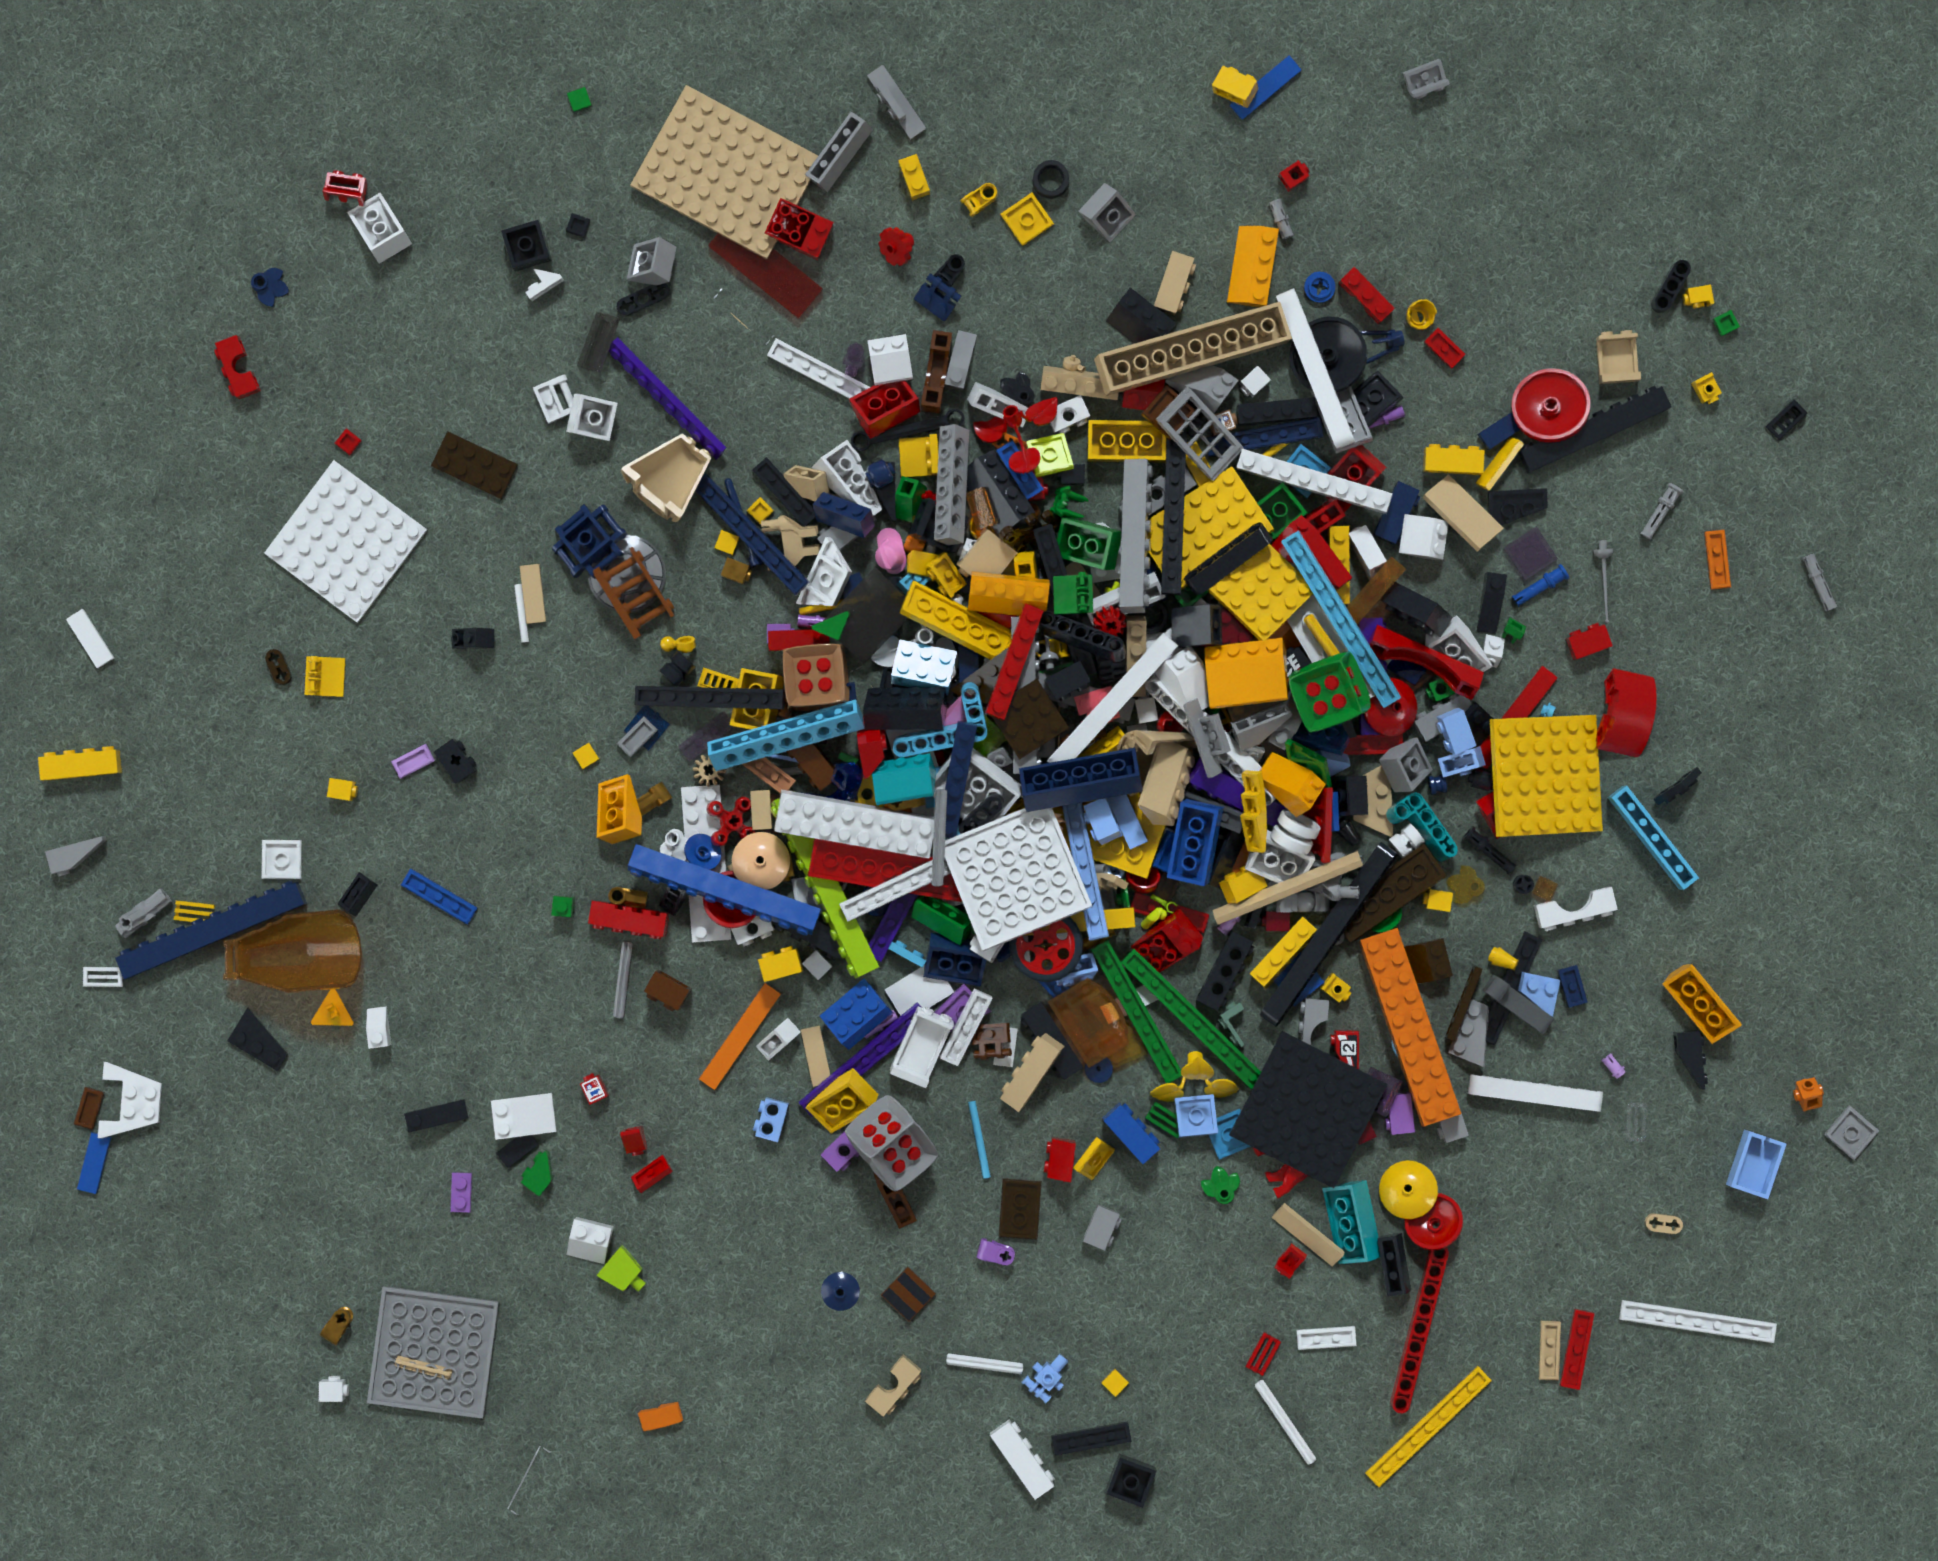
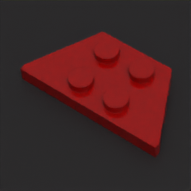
M1332 787L1323 788L1311 809L1303 813V815L1315 821L1321 828L1318 836L1315 839H1311L1313 846L1310 851L1313 854H1318L1321 857L1322 863H1330Z

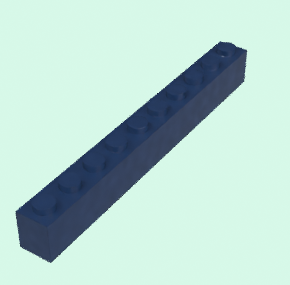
M292 880L281 884V889L275 891L272 888L264 891V896L262 897L252 896L245 899V904L240 906L238 903L227 907L228 911L226 912L216 911L209 914V919L204 921L202 918L191 922L192 926L190 927L180 926L174 929V933L167 936V933L155 937L156 941L149 943L147 940L138 944V948L131 951V948L119 952L120 956L115 959L123 979H129L306 905L307 902L299 882L293 883Z

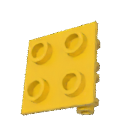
M306 656L304 695L344 697L345 658Z

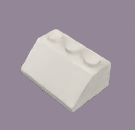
M1267 830L1266 851L1264 853L1249 852L1245 869L1280 883L1309 871L1315 861V856L1311 851L1308 854H1300L1288 850L1276 843L1270 836L1271 831Z

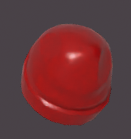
M1152 866L1148 879L1126 872L1125 879L1129 883L1128 886L1131 890L1137 893H1151L1159 885L1160 873L1157 868Z

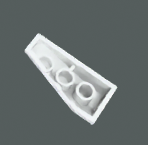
M846 440L822 456L812 466V469L826 472L828 487L842 499L870 508L873 516H875L882 510L874 489L869 485L865 475L866 471H863L860 464L861 458L849 441Z

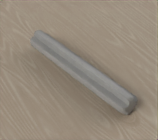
M627 941L622 942L613 1011V1017L623 1018L633 946L632 942Z

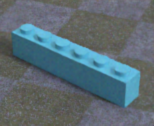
M1627 785L1620 787L1608 797L1609 801L1679 890L1686 889L1699 879Z

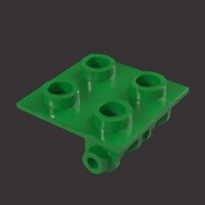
M1078 572V575L1053 576L1054 614L1093 613L1092 575H1086V572Z

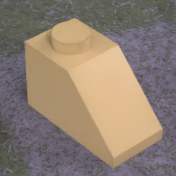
M795 465L784 473V478L802 498L816 501L823 492L829 493L826 472Z

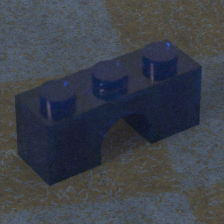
M854 762L836 764L830 781L838 789L833 795L826 797L855 802L864 777L863 770Z

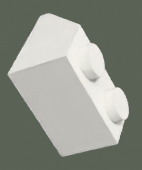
M906 334L867 340L875 385L913 379Z
M1405 514L1399 553L1423 559L1443 560L1448 523L1437 518Z
M576 1217L573 1221L569 1237L567 1255L605 1264L614 1226Z

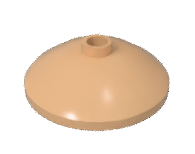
M766 832L752 833L744 837L733 851V872L740 881L766 890L778 886L788 874L790 868L789 851L783 841L773 834ZM763 857V863H757V858Z

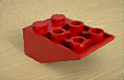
M780 198L764 234L799 253L818 260L834 222Z
M1179 908L1156 924L1132 944L1131 948H1134L1160 973L1198 950L1204 937Z

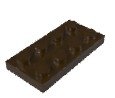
M448 431L431 464V467L499 499H502L518 464Z

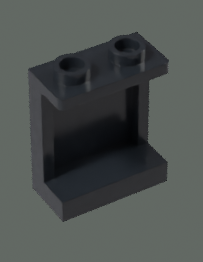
M931 498L922 499L908 535L947 554L955 553L959 550L961 544L946 545L934 540L936 501ZM965 516L964 533L966 532L969 525L967 523L969 519L968 516Z
M1208 604L1172 608V640L1178 645L1177 648L1222 645V610L1220 605Z

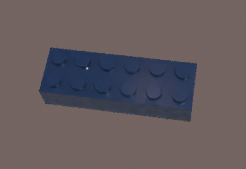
M1135 747L1019 768L1026 812L1143 792Z

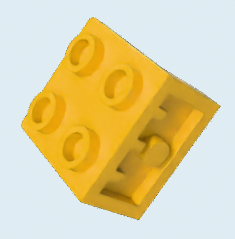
M929 434V437L899 439L901 477L937 475V434Z

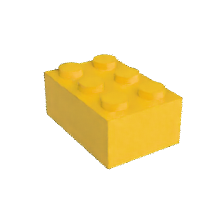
M741 668L737 688L783 689L784 677ZM733 708L730 725L751 730L776 722L778 710Z

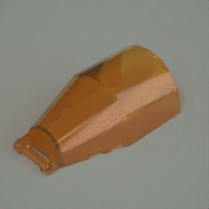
M339 909L288 914L281 917L282 919L266 924L261 929H255L236 939L223 941V947H225V973H223V980L240 979L287 993L349 988L357 980L361 969L362 951L357 927L350 915ZM233 947H235V972H233Z

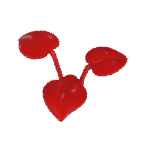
M1053 397L1030 406L1025 415L1023 411L1019 412L1017 406L1009 405L1003 410V419L996 416L988 421L973 422L976 435L985 443H994L1001 440L1003 433L1007 432V426L1014 428L1022 451L1011 455L1009 466L1014 472L1021 474L1029 473L1037 468L1041 456L1034 447L1025 450L1018 427L1022 423V418L1029 423L1033 421L1036 426H1043L1052 422L1057 415L1058 399Z

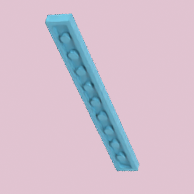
M1298 530L1281 541L1346 648L1354 656L1362 674L1383 708L1401 698L1399 692L1300 531Z

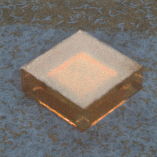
M1539 876L1532 894L1550 901L1558 884Z

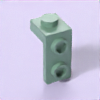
M1232 1001L1224 1007L1226 1010L1219 1014L1221 1016L1219 1022L1225 1030L1228 1028L1232 1033L1229 1037L1234 1045L1237 1046L1239 1044L1242 1048L1245 1045L1228 1019L1244 1008L1240 1002L1235 1003Z

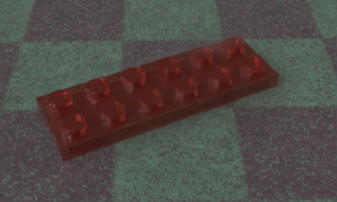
M719 233L708 245L710 249L797 319H800L823 290L821 286L775 249H772L768 259H764Z

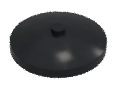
M1322 317L1309 322L1308 324L1335 392L1337 393L1349 388L1360 378L1367 363V345L1361 332L1351 322L1339 317ZM1292 341L1289 354L1291 369L1298 381L1304 387L1313 391L1294 341Z

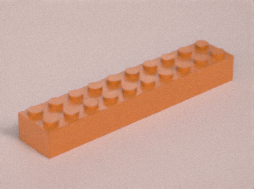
M1398 928L1360 940L1359 944L1422 1127L1460 1115L1461 1111Z

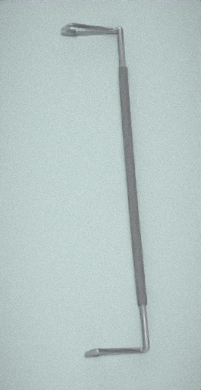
M538 1448L536 1454L534 1455V1457H533V1459H532V1461H531V1463H530V1465H529V1467H528V1469H527V1471H526V1473H525V1475H524V1477H523V1479H522V1481H521V1483H520V1485H519L517 1491L515 1492V1494H514V1496H513V1498H512V1500H511V1503H512V1501L514 1500L516 1494L518 1493V1491H519V1489H520V1487H521V1485H522V1483H523V1481H524V1479H525V1477H526V1475H527V1473H528V1471H529V1469H530V1467H531V1465H532V1463H533V1461H534V1459H535V1457H536V1455H537V1453H538V1451H539V1448Z

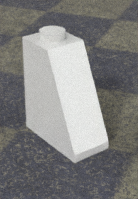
M1366 525L1354 528L1349 533V539L1373 587L1390 578L1387 560Z

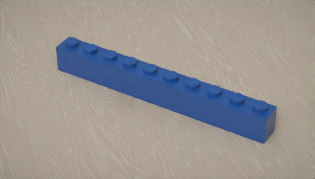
M637 844L628 863V871L636 877H648L653 883H665L667 887L673 890H685L688 895L694 897L699 895L708 902L722 903L725 908L732 910L736 908L745 915L759 916L762 921L776 922L780 927L796 929L802 935L813 934L820 915V908Z

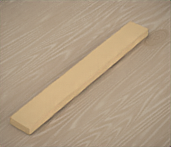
M1356 851L1263 889L1238 903L1226 904L1214 909L1213 913L1217 925L1362 867L1360 855Z

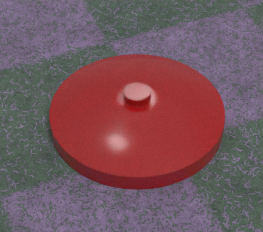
M1543 369L1528 375L1519 383L1512 397V415L1516 425L1528 437L1541 442H1559L1574 436L1584 427L1590 414V395L1586 386L1577 376L1561 369Z

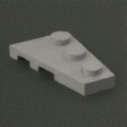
M1472 999L1470 1000L1455 1041H1452L1448 1053L1485 1067L1489 1006Z

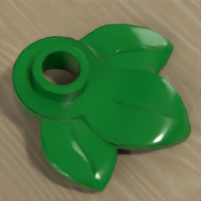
M1219 1166L1214 1168L1211 1180L1201 1181L1204 1193L1209 1197H1215L1220 1204L1231 1203L1234 1199V1192L1240 1185L1238 1173L1228 1176L1227 1172ZM1223 1191L1228 1192V1196L1225 1198L1221 1196Z

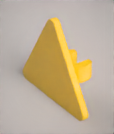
M331 988L311 1021L312 1025L352 1026L354 1024L335 988Z

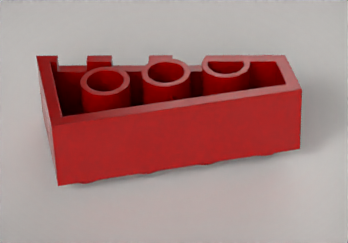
M592 900L588 924H593L592 928L604 930V927L612 928L611 931L623 933V930L631 931V935L642 936L643 933L650 935V938L661 940V937H665L667 934L670 913Z

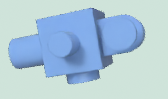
M1059 1354L1051 1364L1046 1362L1042 1366L1036 1362L1032 1367L1037 1371L1034 1376L1036 1381L1033 1382L1027 1375L1021 1383L1029 1388V1392L1034 1391L1036 1393L1034 1396L1036 1398L1040 1397L1046 1404L1052 1396L1048 1395L1044 1390L1050 1391L1055 1387L1059 1391L1064 1386L1059 1381L1062 1377L1060 1371L1068 1363V1360Z

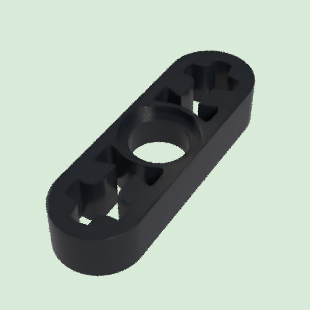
M666 283L650 285L621 298L617 302L616 308L621 315L629 316L666 299L670 294V289ZM658 286L666 288L663 296L656 294L654 295L656 299L652 301V296L648 290L652 289V293L658 291ZM639 295H648V302L640 304L638 302ZM634 297V301L638 306L637 308H635L634 305H631L628 307V312H626L624 309H620L623 306V302H626V304L632 303L631 298Z
M992 793L961 821L959 826L960 834L987 824L1002 810L1004 804L1003 797L1000 794ZM998 801V805H993L989 810L991 802ZM982 811L986 814L987 818L981 820L977 818L976 813ZM973 821L974 824L972 828L965 830V826L968 827Z

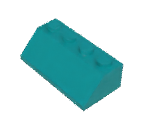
M1367 1180L1338 1184L1335 1188L1330 1186L1322 1188L1333 1241L1345 1252L1338 1261V1264L1369 1262L1380 1258L1377 1239L1379 1236Z

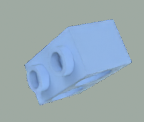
M766 1097L765 1101L761 1100L758 1112H761L760 1120L756 1119L753 1131H756L755 1136L778 1142L789 1103ZM771 1104L778 1107V1113L775 1115H771L768 1112V1106ZM766 1123L771 1124L773 1132L765 1133L762 1129L763 1125Z

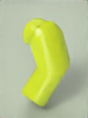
M1162 907L1154 909L1141 922L1142 928L1149 929L1158 919L1164 920L1167 916V911L1163 910Z

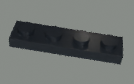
M767 457L752 469L803 527L816 518L811 505L800 496Z
M1128 1421L1051 1435L1055 1456L1132 1442Z

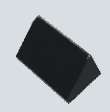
M359 872L338 902V905L349 914L357 916L378 884Z

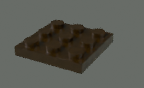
M1035 679L1013 694L1003 721L992 717L1019 760L1069 728L1038 679Z

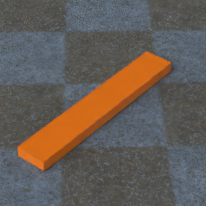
M766 983L763 985L699 1080L714 1090L717 1088L781 993Z

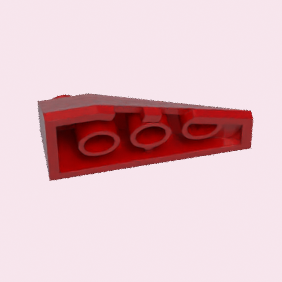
M1302 515L1291 522L1271 545L1289 563H1294L1281 541L1299 530L1334 588L1340 589L1352 579L1350 573L1317 529Z

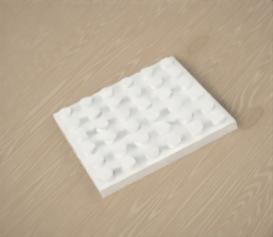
M333 460L264 553L358 623L415 548L427 529Z
M1024 808L945 840L944 857L983 952L1093 907L1052 808L1026 812Z

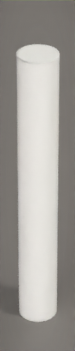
M516 584L514 587L521 643L529 642L522 584Z

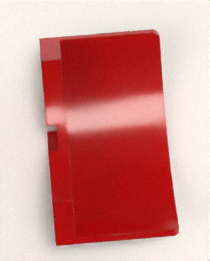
M1613 668L1604 681L1606 691L1605 704H1608L1607 714H1603L1597 729L1596 745L1600 750L1639 757L1648 742L1655 719L1657 702L1655 679L1651 676Z

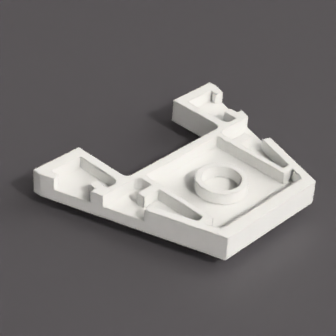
M104 1062L102 1080L123 1081L120 1121H99L98 1138H105L160 1123L162 1083Z

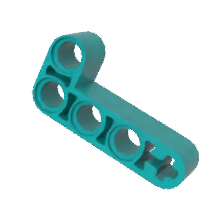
M1413 792L1387 810V820L1392 824L1408 819L1423 837L1426 846L1438 861H1445L1457 854L1458 848L1456 843L1421 794Z

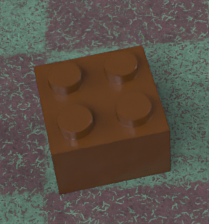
M658 969L654 972L644 992L647 993V998L655 1002L658 1000L664 1003L663 1006L673 1012L682 1008L692 988Z

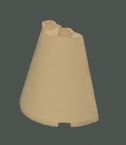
M680 434L621 469L624 480L627 484L631 482L632 491L636 496L664 519L673 518V522H678L682 518L711 460V455L707 450L696 448V442L684 434Z
M1134 730L1126 733L1120 739L1117 751L1135 747L1143 789L1157 743L1175 742L1188 748L1193 755L1192 748H1197V745L1190 733ZM1140 792L1129 794V796H1134Z

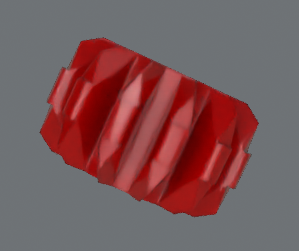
M1110 605L1108 610L1102 607L1103 612L1096 611L1097 617L1093 618L1095 629L1117 636L1118 632H1124L1123 627H1126V621H1124L1126 617L1119 608L1114 610V607Z

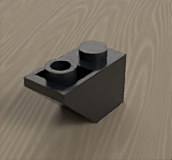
M452 629V648H494V629Z

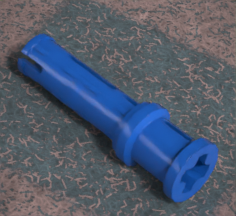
M1559 564L1557 569L1550 573H1544L1542 579L1513 595L1512 598L1515 601L1522 597L1515 602L1519 607L1547 588L1553 589L1557 583L1564 579L1568 580L1570 577L1562 564Z

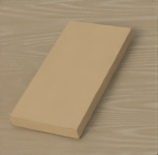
M1449 474L1422 497L1477 552L1504 529Z

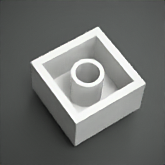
M574 394L566 432L610 441L618 403L582 394Z

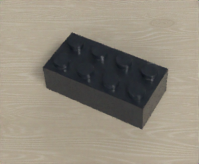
M938 687L868 688L863 708L865 730L943 729L947 712L946 689Z

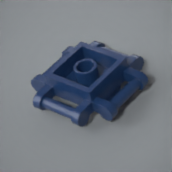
M583 504L578 512L561 526L558 525L555 528L561 539L552 547V551L560 556L571 570L570 574L574 578L581 576L586 569L596 579L593 573L594 569L600 567L603 571L614 560L624 555V552L616 543L623 540L627 536V532L625 529H621L609 514V509L606 505H601L591 512ZM603 517L615 533L610 536L597 519ZM566 546L580 562L577 566L564 550ZM612 548L613 552L611 554H609L594 568L591 566L593 562H599L604 556H606L610 552L609 549Z

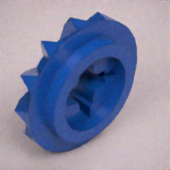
M1314 272L1305 281V293L1310 300L1316 303L1326 302L1335 292V282L1325 272ZM1322 279V286L1327 289L1321 290L1319 295H1317V288H1314V285H1318Z

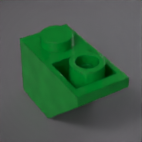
M904 476L901 477L895 493L897 519L913 523L922 501L921 496L927 490V487L920 481Z
M547 1150L543 1153L539 1152L533 1159L535 1162L531 1169L527 1167L521 1175L523 1180L520 1183L537 1196H540L553 1180L550 1153Z

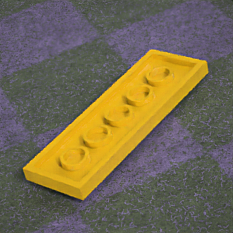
M914 580L910 584L900 614L990 660L1008 648L1011 642L1010 629L975 611L967 610V607Z

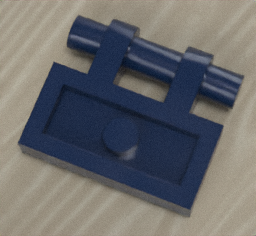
M930 273L926 280L931 283V286L925 282L915 295L914 300L945 322L956 306L951 301V298L958 302L962 296L956 292L955 288H950L943 283L940 277H935ZM937 288L944 292L946 295L944 296L940 292H938Z

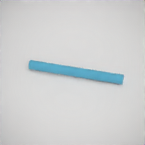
M970 1101L968 1105L983 1179L989 1178L991 1176L976 1101Z

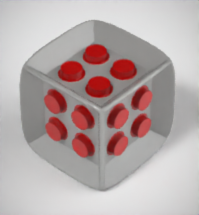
M886 1095L870 1105L845 1130L848 1140L859 1155L870 1165L871 1169L883 1183L893 1191H898L911 1183L938 1157L934 1144L924 1130L914 1121L909 1112L890 1095Z

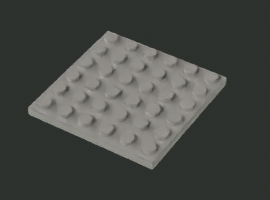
M383 1286L367 1403L483 1419L499 1301ZM397 1356H403L431 1363L427 1364L426 1367L432 1366L437 1369L435 1365L446 1367L443 1371L452 1369L451 1378L447 1380L444 1375H442V1378L436 1377L438 1373L435 1376L427 1375L424 1373L425 1370L419 1373L418 1368H416V1372L405 1369L406 1365L403 1368H399V1364H397V1367L395 1366Z

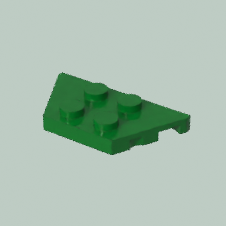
M1287 739L1285 748L1288 760L1312 770L1326 784L1324 788L1332 787L1327 758L1291 739Z

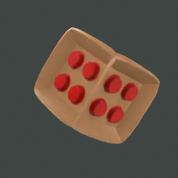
M815 644L783 649L784 686L790 711L819 710L821 707L824 709L849 701V686H846L849 682L843 644Z

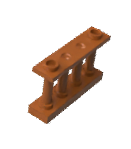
M631 547L629 549L633 555L632 557L608 571L602 572L601 568L598 567L593 570V573L632 637L636 639L641 636L639 629L643 624L665 611L669 613L670 617H673L672 609L675 607L669 598L665 600L643 564L645 559L640 550L636 552ZM638 563L643 571L642 573L619 587L615 586L612 588L609 583L612 577ZM648 579L653 587L652 589L632 601L622 604L619 599L622 593ZM656 595L659 597L662 605L642 617L632 620L629 615L632 609Z

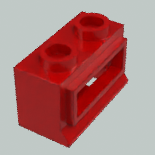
M338 170L333 171V173L327 172L325 185L322 190L324 199L329 201L330 194L338 195L341 202H347L348 197L357 198L359 206H363L367 191L366 178L357 173L350 176L344 175L343 172ZM335 182L347 185L358 186V189L331 185V183Z

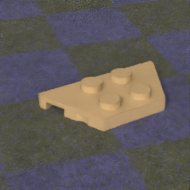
M1379 766L1363 775H1367L1368 815H1353V820L1392 837L1393 824L1386 817L1387 810L1392 806L1391 784L1382 766Z

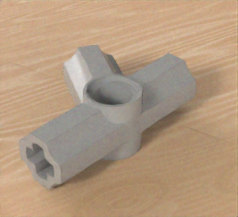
M160 888L147 900L140 902L131 911L122 915L119 918L120 922L115 925L117 931L124 938H128L141 926L147 925V921L153 917L155 918L156 914L172 902V900Z

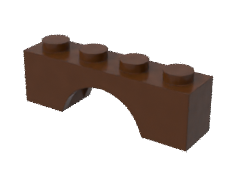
M933 330L927 374L921 400V411L940 414L952 343V333Z

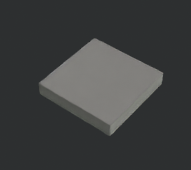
M1848 1105L1824 1135L1852 1160H1855L1879 1130Z

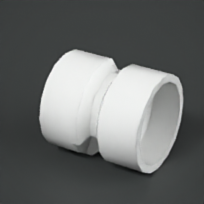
M1411 823L1401 829V834L1396 833L1388 840L1402 859L1412 853L1413 848L1417 849L1425 843L1423 837Z

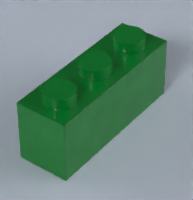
M921 895L914 903L911 916L913 919L958 945H961L971 934L972 924L969 916L943 900Z

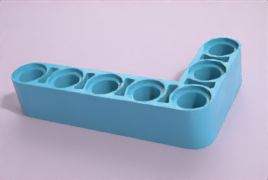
M968 682L961 689L966 722L977 724V727L984 729L982 733L975 734L974 742H978L986 738L987 724L979 688L975 683ZM972 689L975 691V695L969 697L965 695V692ZM977 708L980 712L977 715H971L969 710ZM957 724L944 726L943 729L923 730L897 736L893 741V752L898 757H907L953 747ZM943 735L945 740L938 742L935 740V737ZM924 739L926 744L919 746L916 744V741ZM905 743L907 748L900 750L897 748V744Z

